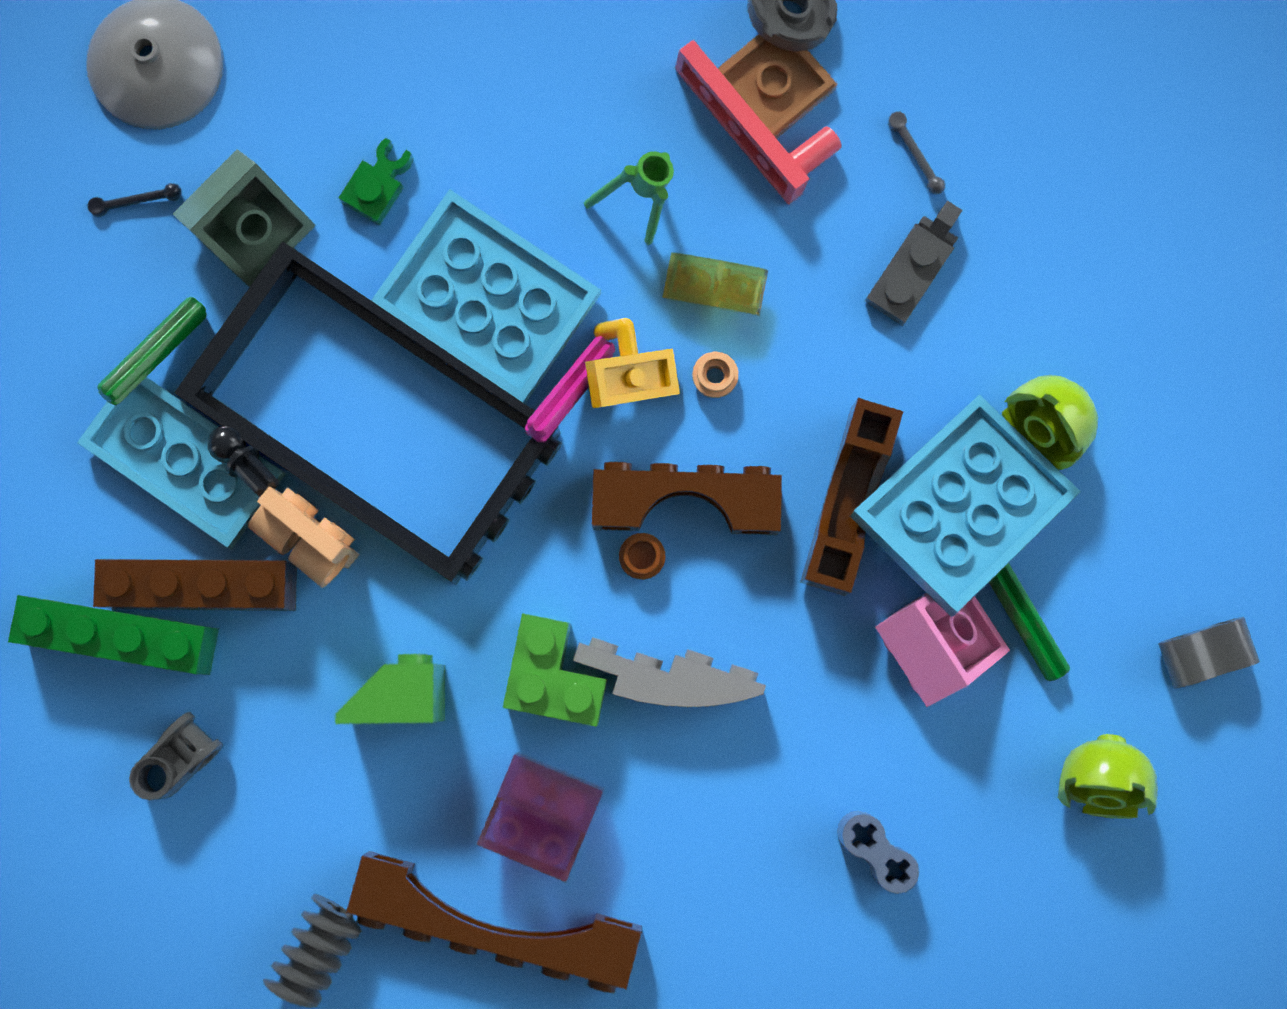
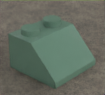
M238 149L173 213L194 236L248 287L252 285L282 241L294 248L316 226L254 161Z

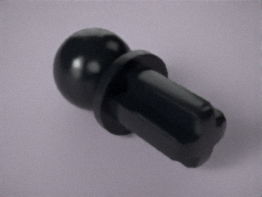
M220 426L211 432L207 440L208 451L215 460L228 463L226 472L231 477L239 476L259 497L262 496L269 486L273 489L277 488L278 479L258 459L259 451L254 446L246 447V442L237 429L231 426Z

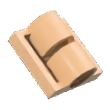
M269 486L257 500L261 506L251 518L248 528L281 555H285L293 548L288 561L323 588L328 585L344 567L349 568L360 555L350 547L355 540L350 534L325 517L319 522L314 518L319 510L291 489L287 488L282 494Z

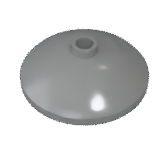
M132 0L119 6L97 27L90 41L87 53L88 79L97 99L119 120L144 129L170 128L195 117L214 97L223 73L222 48L211 24L199 11L179 0ZM153 46L152 52L149 55L140 56V51L143 47Z

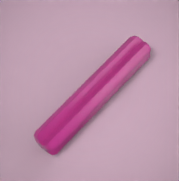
M601 336L593 339L527 420L525 432L528 436L533 437L537 442H544L550 437L589 388L585 362L612 358L615 352L613 343L607 342Z

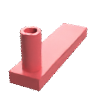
M694 40L679 50L675 70L784 201L789 205L801 196L810 179L807 174L842 148L837 134L831 128L825 126L791 153H788Z

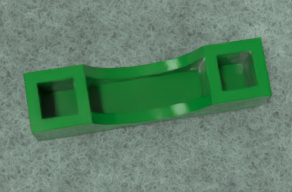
M17 595L8 642L192 674L210 675L219 629Z

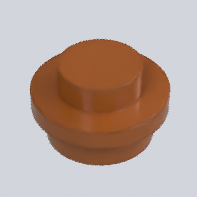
M634 534L628 537L621 545L619 551L620 565L624 572L632 578L639 580L650 579L656 576L664 566V547L651 534Z

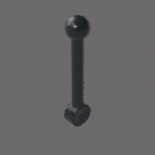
M169 183L161 190L106 201L100 197H94L89 200L87 208L94 216L102 217L109 209L164 198L176 201L181 197L182 190L178 184Z

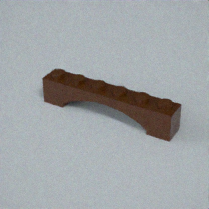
M372 851L362 855L346 913L358 916L356 921L358 924L374 929H384L385 924L404 928L403 936L422 942H430L432 936L450 941V949L464 954L476 955L477 950L481 949L495 953V961L512 967L521 968L524 962L542 966V974L559 980H569L570 974L589 979L587 984L589 987L602 992L615 993L616 987L627 990L642 932V925L596 913L593 923L566 930L525 931L501 927L464 914L435 896L412 873L415 863Z

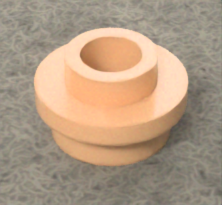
M709 352L701 356L695 363L692 378L695 387L701 394L710 398H721L728 395L735 388L739 373L736 363L730 356L722 352ZM712 368L720 369L724 374V379L719 383H712L707 379V372Z

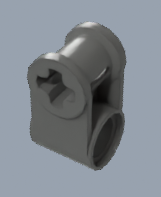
M190 711L186 712L174 721L161 735L158 742L135 763L129 776L130 787L142 799L157 800L169 798L176 794L194 774L204 768L219 753L223 744L218 739L212 741L194 723L195 716ZM155 765L161 766L166 772V783L159 791L153 790L147 780L148 772Z

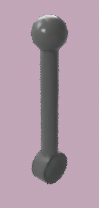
M902 112L892 113L888 120L889 128L894 132H899L929 181L928 190L935 195L941 194L945 189V181L935 175L906 128V115Z

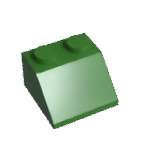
M398 654V664H384L335 714V724L435 723L445 721V665L433 663V655Z

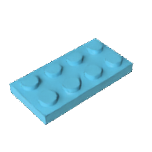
M148 377L120 404L112 405L106 402L77 442L229 549H233L248 528L251 518L261 506L257 502L260 497L239 476L231 477L226 472L228 463L219 462L210 455L207 448V440L211 432L218 428V426ZM259 455L258 459L278 479L279 484L286 473Z

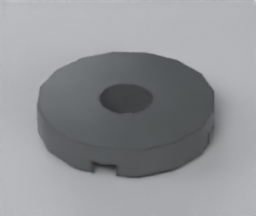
M748 0L747 11L752 26L762 38L778 48L794 52L811 50L824 42L837 19L836 0ZM783 1L795 2L803 13H791L785 8Z

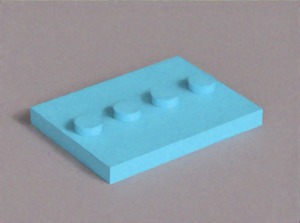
M449 189L371 301L526 404L600 297L601 289Z
M979 394L859 505L850 517L946 613L953 617L1081 491Z

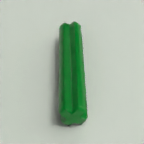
M194 297L186 298L98 384V393L103 399L112 405L120 404L206 318L205 306Z
M1007 563L989 581V584L1045 679L1055 681L1066 675L1070 671V666L1010 564Z

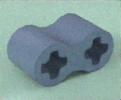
M862 811L849 812L843 816L838 824V840L850 853L867 861L874 880L887 891L896 894L905 893L912 889L919 877L918 863L908 852L890 844L881 822L874 816ZM857 823L863 827L869 824L871 826L866 832L870 837L866 844L860 841L851 843L855 838V834L851 829ZM890 859L897 863L903 860L899 866L903 874L898 879L891 875L886 877L889 870L885 864Z

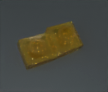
M671 252L663 298L760 316L768 270Z

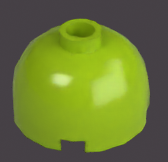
M1058 375L1036 377L1019 386L1005 400L1007 408L1002 411V416L1058 470L1069 468L1076 463L1096 438L1098 414L1092 399L1083 387L1065 377Z
M1113 734L1099 735L1097 740L1088 741L1073 749L1065 759L1059 780L1058 799L1069 808L1071 799L1084 803L1086 805L1083 807L1082 813L1092 816L1115 819L1138 818V809L1147 807L1148 815L1154 813L1157 807V774L1148 757L1138 748L1126 744L1125 738Z

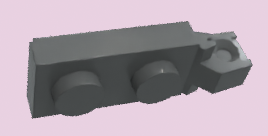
M947 200L934 221L923 216L920 222L914 225L867 296L865 302L903 326L953 251V245L958 237L950 233L949 230L963 210Z

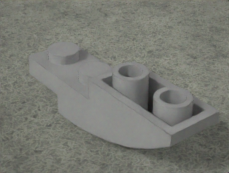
M593 637L589 646L582 643L578 644L573 659L575 662L617 675L618 678L612 693L613 695L663 706L701 707L740 702L763 695L766 685L756 682L757 672L732 664L728 673L711 667L714 658L688 649L685 657L674 656L669 673L660 670L663 661L636 652L634 661L616 655L619 646Z

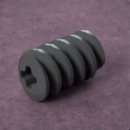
M314 894L311 899L320 908V911L318 913L303 911L301 914L310 925V928L308 930L293 928L291 931L300 942V945L295 947L285 944L281 948L283 953L290 959V962L285 964L275 961L271 965L272 969L280 976V979L278 981L263 979L264 985L279 998L289 1003L309 1008L317 1007L320 1004L322 997L318 990H327L330 987L332 981L328 973H337L341 968L342 964L338 956H347L351 951L352 947L347 938L356 939L362 932L352 914L346 913L343 907L332 900Z

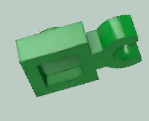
M388 138L383 139L377 147L376 164L372 166L362 160L338 197L342 204L379 226L403 190L401 182L394 178L396 175L408 171L413 162V156L408 150L404 151L399 160H388L387 156L393 148V144Z

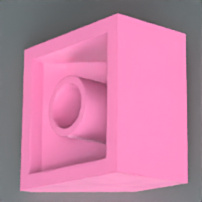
M925 593L875 627L882 637L885 647L893 654L908 677L911 687L918 693L926 707L968 686L1010 651L975 596L951 617Z

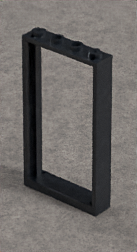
M282 241L174 393L220 425L231 426L237 429L245 442L256 447L258 451L450 582L457 585L461 578L468 581L483 560L478 553L486 541L489 539L495 542L506 528L509 519L504 515L514 501L521 504L531 492L536 483L531 476L539 464L542 462L547 466L560 449L562 442L557 440L561 434L559 427L544 442H537L531 437L449 557L212 396L298 276L522 428L525 429L527 420L535 410Z

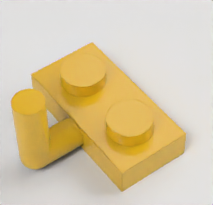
M628 318L607 321L595 326V337L601 336L606 340L618 339L620 356L585 362L592 408L680 394L673 348L638 353L634 323Z

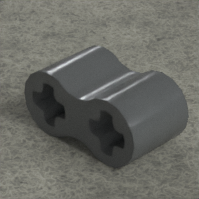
M1244 617L1223 621L1158 643L1173 688L1200 683L1260 662Z

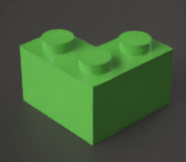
M522 613L502 708L597 727L607 679L562 670L571 629L570 623Z

